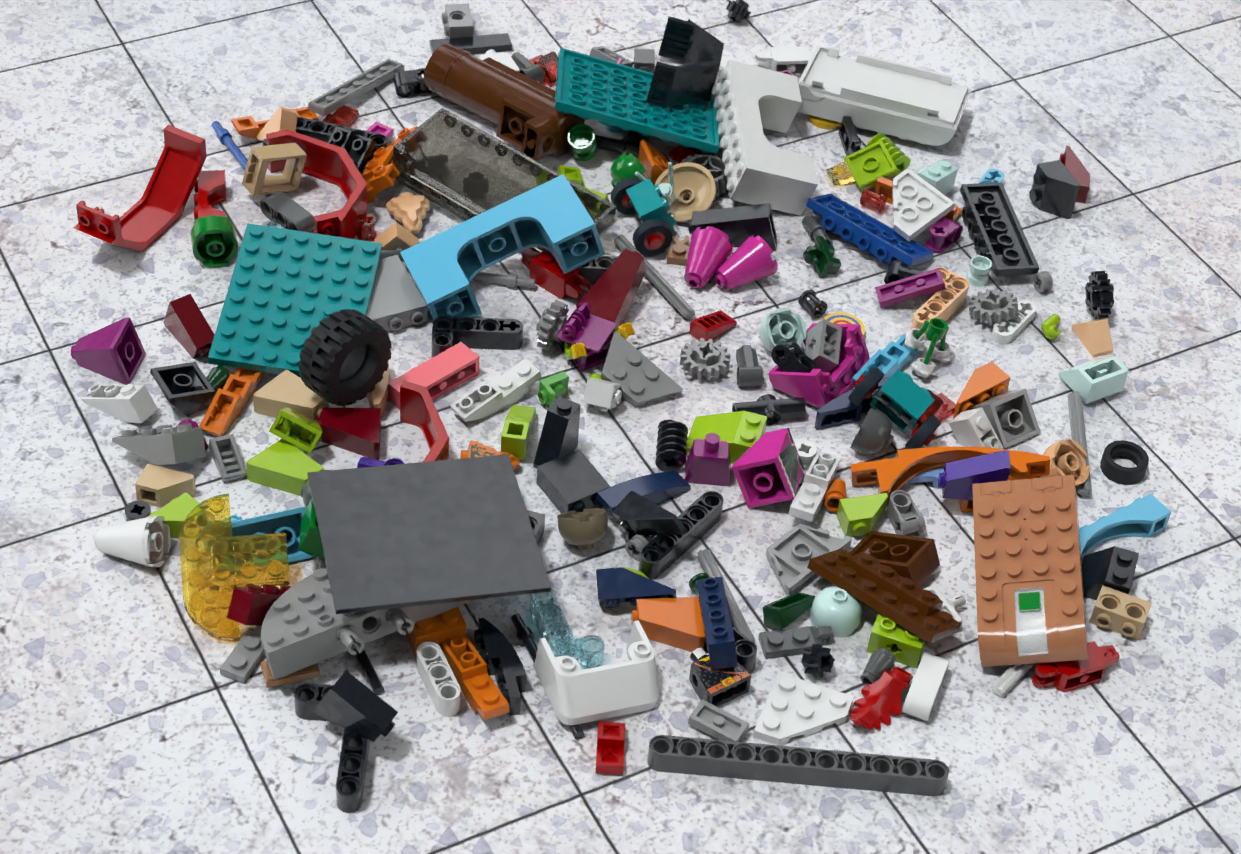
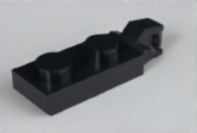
M844 116L838 134L845 154L848 156L861 150V139L858 138L856 125L853 124L851 116Z

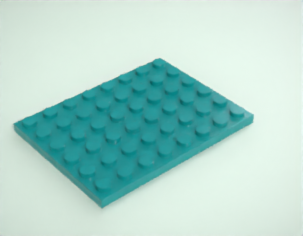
M560 47L554 109L563 114L571 113L578 115L582 119H593L603 125L611 124L618 126L625 131L633 130L643 136L658 137L665 142H676L683 147L698 148L705 153L712 152L717 154L719 149L718 121H716L717 111L714 107L715 98L713 94L710 101L668 108L650 104L646 100L654 73Z
M247 223L209 352L208 364L281 374L285 370H289L300 377L299 361L301 359L299 355L301 350L304 349L303 343L306 338L310 337L311 330L317 327L323 318L330 317L329 314L345 309L358 310L367 315L382 252V243Z

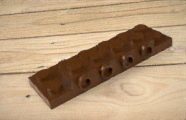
M837 549L811 558L809 561L808 569L930 644L957 633L961 623L953 619L950 613L940 611L943 601L936 594L929 590H923L913 580L898 575L895 569L880 564L870 554L861 552L850 556L849 552Z

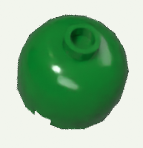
M625 151L613 162L610 173L613 179L611 181L613 187L624 179L638 178L635 172H639L644 176L643 173L646 170L632 154L627 156Z

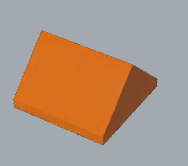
M644 139L640 141L638 160L646 170L643 173L645 178L650 177L654 186L658 177L668 169L670 160Z

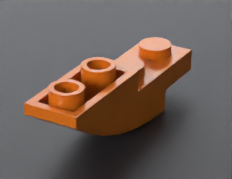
M463 635L442 642L441 645L447 662L473 712H479L484 721L508 713L509 703L488 675L487 664L468 637Z

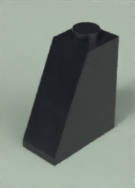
M559 396L547 410L533 467L537 468V466L567 455L577 448L580 404Z
M347 670L313 710L317 715L372 742H375L380 735L386 737L396 725L392 720L398 713V711Z

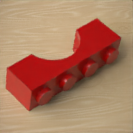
M225 170L200 171L198 180H196L194 185L196 193L194 194V220L211 215L225 216V211L213 208L216 204L226 201Z

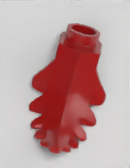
M897 666L892 671H884L878 681L862 688L861 693L865 698L857 699L854 702L859 708L851 709L850 719L854 724L869 730H873L874 727L880 730V721L890 725V713L896 716L902 713V692L905 688L911 687L913 675Z

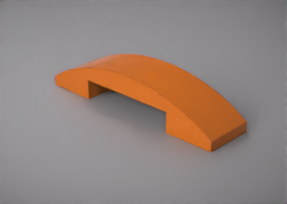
M308 107L292 109L297 112V117L319 120L316 113L308 110ZM252 116L231 119V123L239 135L257 139V135L269 121L255 122Z

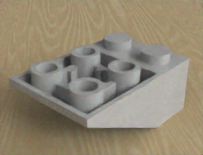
M191 423L177 425V428L172 427V425L157 426V429L152 428V426L138 427L137 430L121 431L122 436L112 438V442L154 465L178 464L206 457L202 427L192 428Z

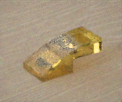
M845 162L826 169L827 175L835 186L857 184Z

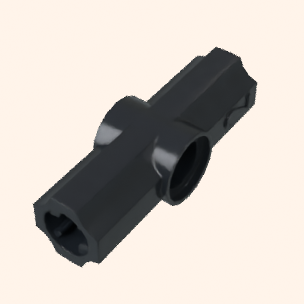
M766 394L759 397L757 401L732 404V412L747 411L767 416L766 426L775 425L781 419L805 417L806 414L804 397L776 399L775 396Z

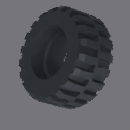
M345 309L329 314L330 317L323 318L319 322L320 324L311 330V335L304 341V349L301 350L299 355L301 359L299 361L300 377L305 386L330 404L337 406L354 404L356 400H362L368 392H372L376 388L375 385L383 379L382 375L388 369V360L391 359L392 354L389 334L381 325L358 310Z

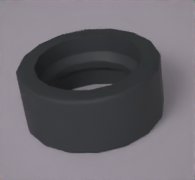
M1125 440L1114 441L1104 449L1100 468L1109 480L1118 484L1131 485L1140 482L1145 476L1149 457L1141 446ZM1118 457L1126 458L1135 463L1137 467H1122L1112 459Z

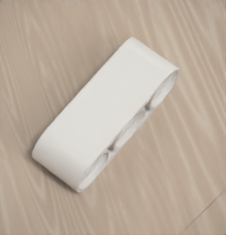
M424 642L417 648V671L437 712L446 717L454 716L460 711V686L439 645L434 642Z
M924 652L902 710L903 713L926 721L929 720L946 676L950 660Z

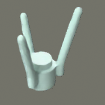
M669 162V183H661L658 186L662 192V197L660 198H665L668 205H671L675 199L673 190L675 183L672 162ZM635 172V175L641 181L646 180L639 172Z

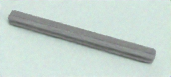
M620 234L615 238L614 243L622 251L627 248L632 252L640 253L624 235ZM644 258L646 266L645 276L686 320H690L695 315L693 308Z
M1075 391L1067 396L1072 440L1081 445L1088 457L1082 398L1079 392ZM1085 458L1086 466H1088L1089 460ZM1090 472L1087 480L1077 485V492L1082 498L1092 494Z

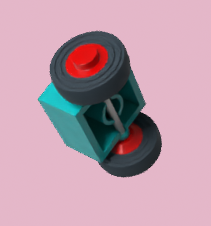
M632 177L624 179L615 185L611 192V202L614 208L622 214H637L641 225L634 231L633 244L642 255L655 256L664 252L670 246L673 235L676 234L673 227L676 221L671 212L667 213L670 207L665 198H660L662 197V192L659 186H653L650 178L641 181L639 178Z
M874 367L866 376L862 374L854 383L855 389L848 399L858 406L872 395L874 399L869 404L870 406L886 414L891 423L905 435L910 430H913L910 440L905 445L907 449L921 448L923 444L927 447L936 437L933 433L941 423L936 416L930 415L925 422H921L916 426L919 419L935 400L931 397L930 392L925 388L919 387L913 382L909 374L901 372L899 369L895 371L880 390H877L878 383L884 377V373L880 369Z

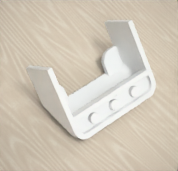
M633 621L626 648L630 661L582 670L579 662L573 657H554L546 638H540L534 669L557 718L562 723L578 725L647 711L656 706L659 690L655 652L639 621Z

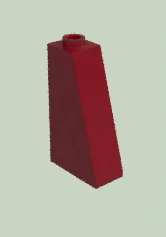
M625 248L578 302L576 308L580 303L587 302L591 306L592 315L617 323L614 330L619 329L618 327L623 324L646 273L643 256L636 251L632 252Z

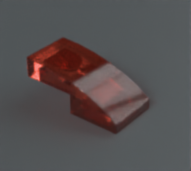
M344 105L338 108L333 115L329 113L322 122L351 127L360 115L358 110Z

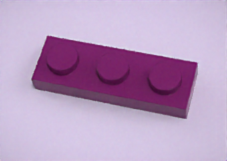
M940 268L875 287L881 308L946 289Z

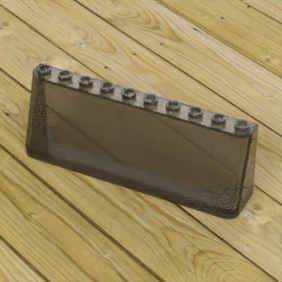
M444 108L440 109L393 146V164L400 172L399 176H396L395 179L400 184L419 195H424L429 201L464 221L561 175ZM566 178L594 221L600 235L614 218L616 206ZM541 247L528 248L537 253L547 250Z

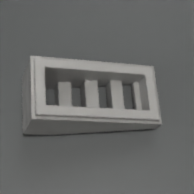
M234 434L209 439V450L223 483L247 477V471ZM230 449V451H227V452H222V453L219 452V451H222V450ZM233 456V458L222 460L223 457ZM236 463V465L224 466L225 464ZM239 470V472L227 474V471Z

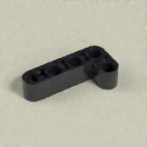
M437 317L434 319L432 326L431 356L435 357L460 342L471 349L517 350L523 344V324L516 319Z

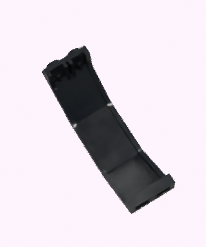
M669 16L658 56L680 61L686 65L673 66L657 61L646 102L668 108L710 101L712 88L721 63L724 43L690 19L685 21Z

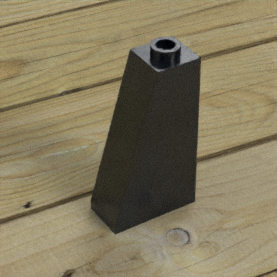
M770 203L692 212V220L688 221L690 234L698 227L706 229L707 226L726 233L729 236L728 241L730 244L733 243L734 247H740L750 236L754 235V237L760 236L767 242L772 251H776L777 234Z

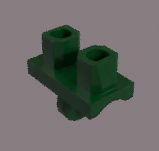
M817 235L815 245L813 247L808 246L803 253L804 261L814 265L820 278H825L828 273L836 274L841 267L840 260L833 258L835 252L833 245L826 244L823 236Z

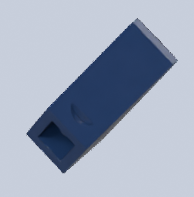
M623 567L596 569L599 604H604L605 608L619 607L620 603L630 602L631 606H636V599L677 598L675 589Z

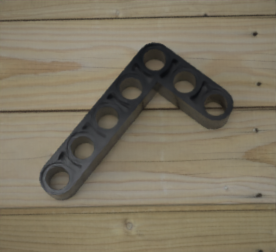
M306 683L295 688L294 703L297 717L304 720L329 721L314 713L313 710L333 685ZM345 728L336 781V799L339 810L344 813H353L358 811L362 805L370 740Z

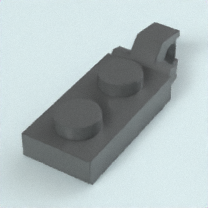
M806 626L760 632L758 639L764 657L771 659L804 654V649L812 650L813 644H832L834 634L831 626L818 628Z

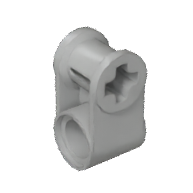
M902 490L892 492L886 516L894 527L895 533L898 535H906L913 532L924 533L926 528L924 517L919 512L910 494Z

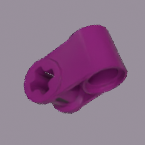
M943 216L930 227V238L927 240L925 247L934 253H942L960 238L963 226Z

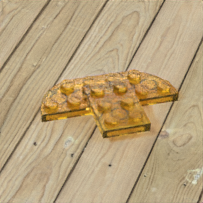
M229 494L208 498L198 504L186 517L179 537L182 595L186 612L192 622L208 632V635L224 641L239 642V623L227 618L234 587H245L246 584H254L261 587L264 584L273 586L290 584L286 533L232 536Z

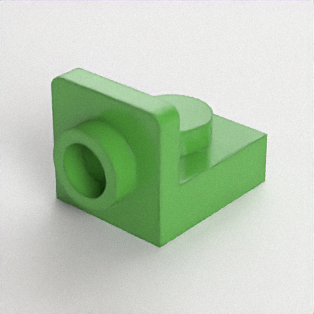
M564 371L540 380L538 399L548 409L555 402L556 398L568 394L569 376Z

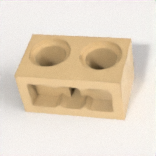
M1102 585L1089 623L1139 640L1152 603Z

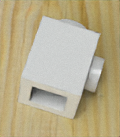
M596 378L587 379L583 403L592 404L594 409L607 412L608 408H614L616 404L620 403L622 391L619 390L620 384Z

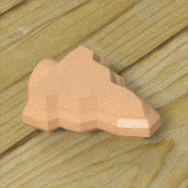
M404 192L399 197L391 198L386 203L388 213L402 223L405 229L415 235L422 228V220L426 218V212L430 210L429 199L425 198L424 195Z

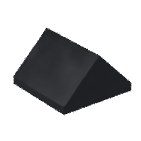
M196 362L151 368L150 370L151 375L169 403L188 417L214 396V389Z

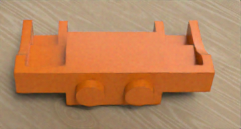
M417 126L401 130L397 134L398 138L386 148L380 147L374 152L373 159L366 164V169L361 176L367 184V204L374 202L376 195L380 191L394 185L397 177L408 162L405 153L417 148L416 141L424 138V135Z

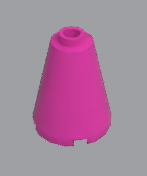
M707 226L706 229L698 227L693 231L684 279L690 287H704L716 270L731 256L734 245L733 243L730 244L728 241L729 236L726 233Z
M750 236L716 270V284L720 288L729 290L775 274L778 270V263L776 259L772 260L770 254L773 251L767 242L760 236Z

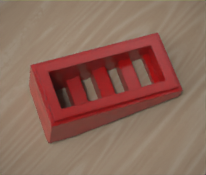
M720 310L691 321L689 334L699 341L700 338H703L705 341L709 339L714 340L736 326L737 321Z

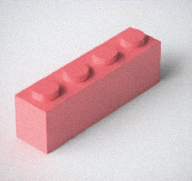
M460 342L388 383V400L400 410V386L404 380L427 387L431 399L434 400L478 375L480 356Z

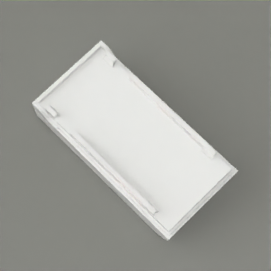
M822 46L816 47L798 81L802 104L797 112L840 122V124L844 116H851L853 124L860 129H868L884 133L885 135L896 136L903 140L916 141L924 145L937 146L943 145L953 138L972 91L966 86L951 83L953 77L951 75L858 53L855 60L839 56L840 48L830 46L829 50Z

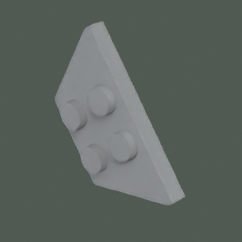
M618 332L613 334L601 377L605 381L620 384L619 390L622 391V397L634 407L646 405L648 402L661 401L666 396L673 394L679 396L682 393L683 388Z
M799 523L766 549V557L785 593L789 595L816 574L807 568L811 558L837 549L846 550L851 546L852 538L849 536H844V539L829 536L830 531L814 529L811 526Z

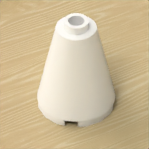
M150 516L102 526L95 533L94 544L102 553L149 567H161L166 561L161 559L164 553H169L170 529L168 524H163L162 520L165 519L164 517Z

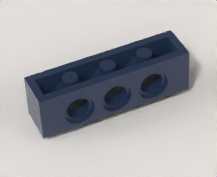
M709 577L696 580L711 670L738 666L735 639L722 577Z

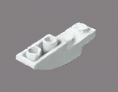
M525 358L493 382L486 379L452 403L450 407L465 422L490 416L525 396L523 390L540 379L541 372Z
M817 452L805 474L804 482L790 506L788 515L810 522L813 521L814 517L817 518L823 506L824 496L834 480L841 458L828 452Z

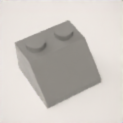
M1026 389L1011 390L973 406L974 409L983 408L1003 449L1041 433Z

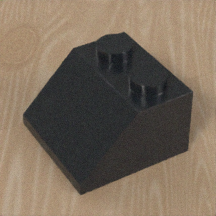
M1060 160L1037 164L1036 172L1033 176L1029 197L1039 210L1065 219H1071L1080 185Z
M1113 546L1085 555L1082 563L1084 597L1097 600L1102 585L1129 594L1139 553Z

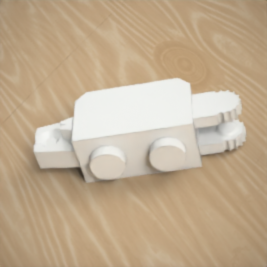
M770 47L769 51L756 52L755 59L759 62H756L754 66L777 72L790 70L794 76L801 77L813 52L809 50V47Z

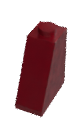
M188 294L169 302L164 319L165 327L193 359L199 356H209L215 334L192 295Z
M322 407V417H317V423L323 431L321 434L322 442L379 460L381 408Z

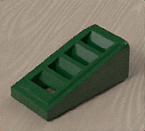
M797 592L763 607L764 625L779 630L786 628L812 606L815 596Z

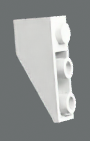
M96 384L90 387L88 393L81 398L84 403L126 423H143L158 409L145 385Z

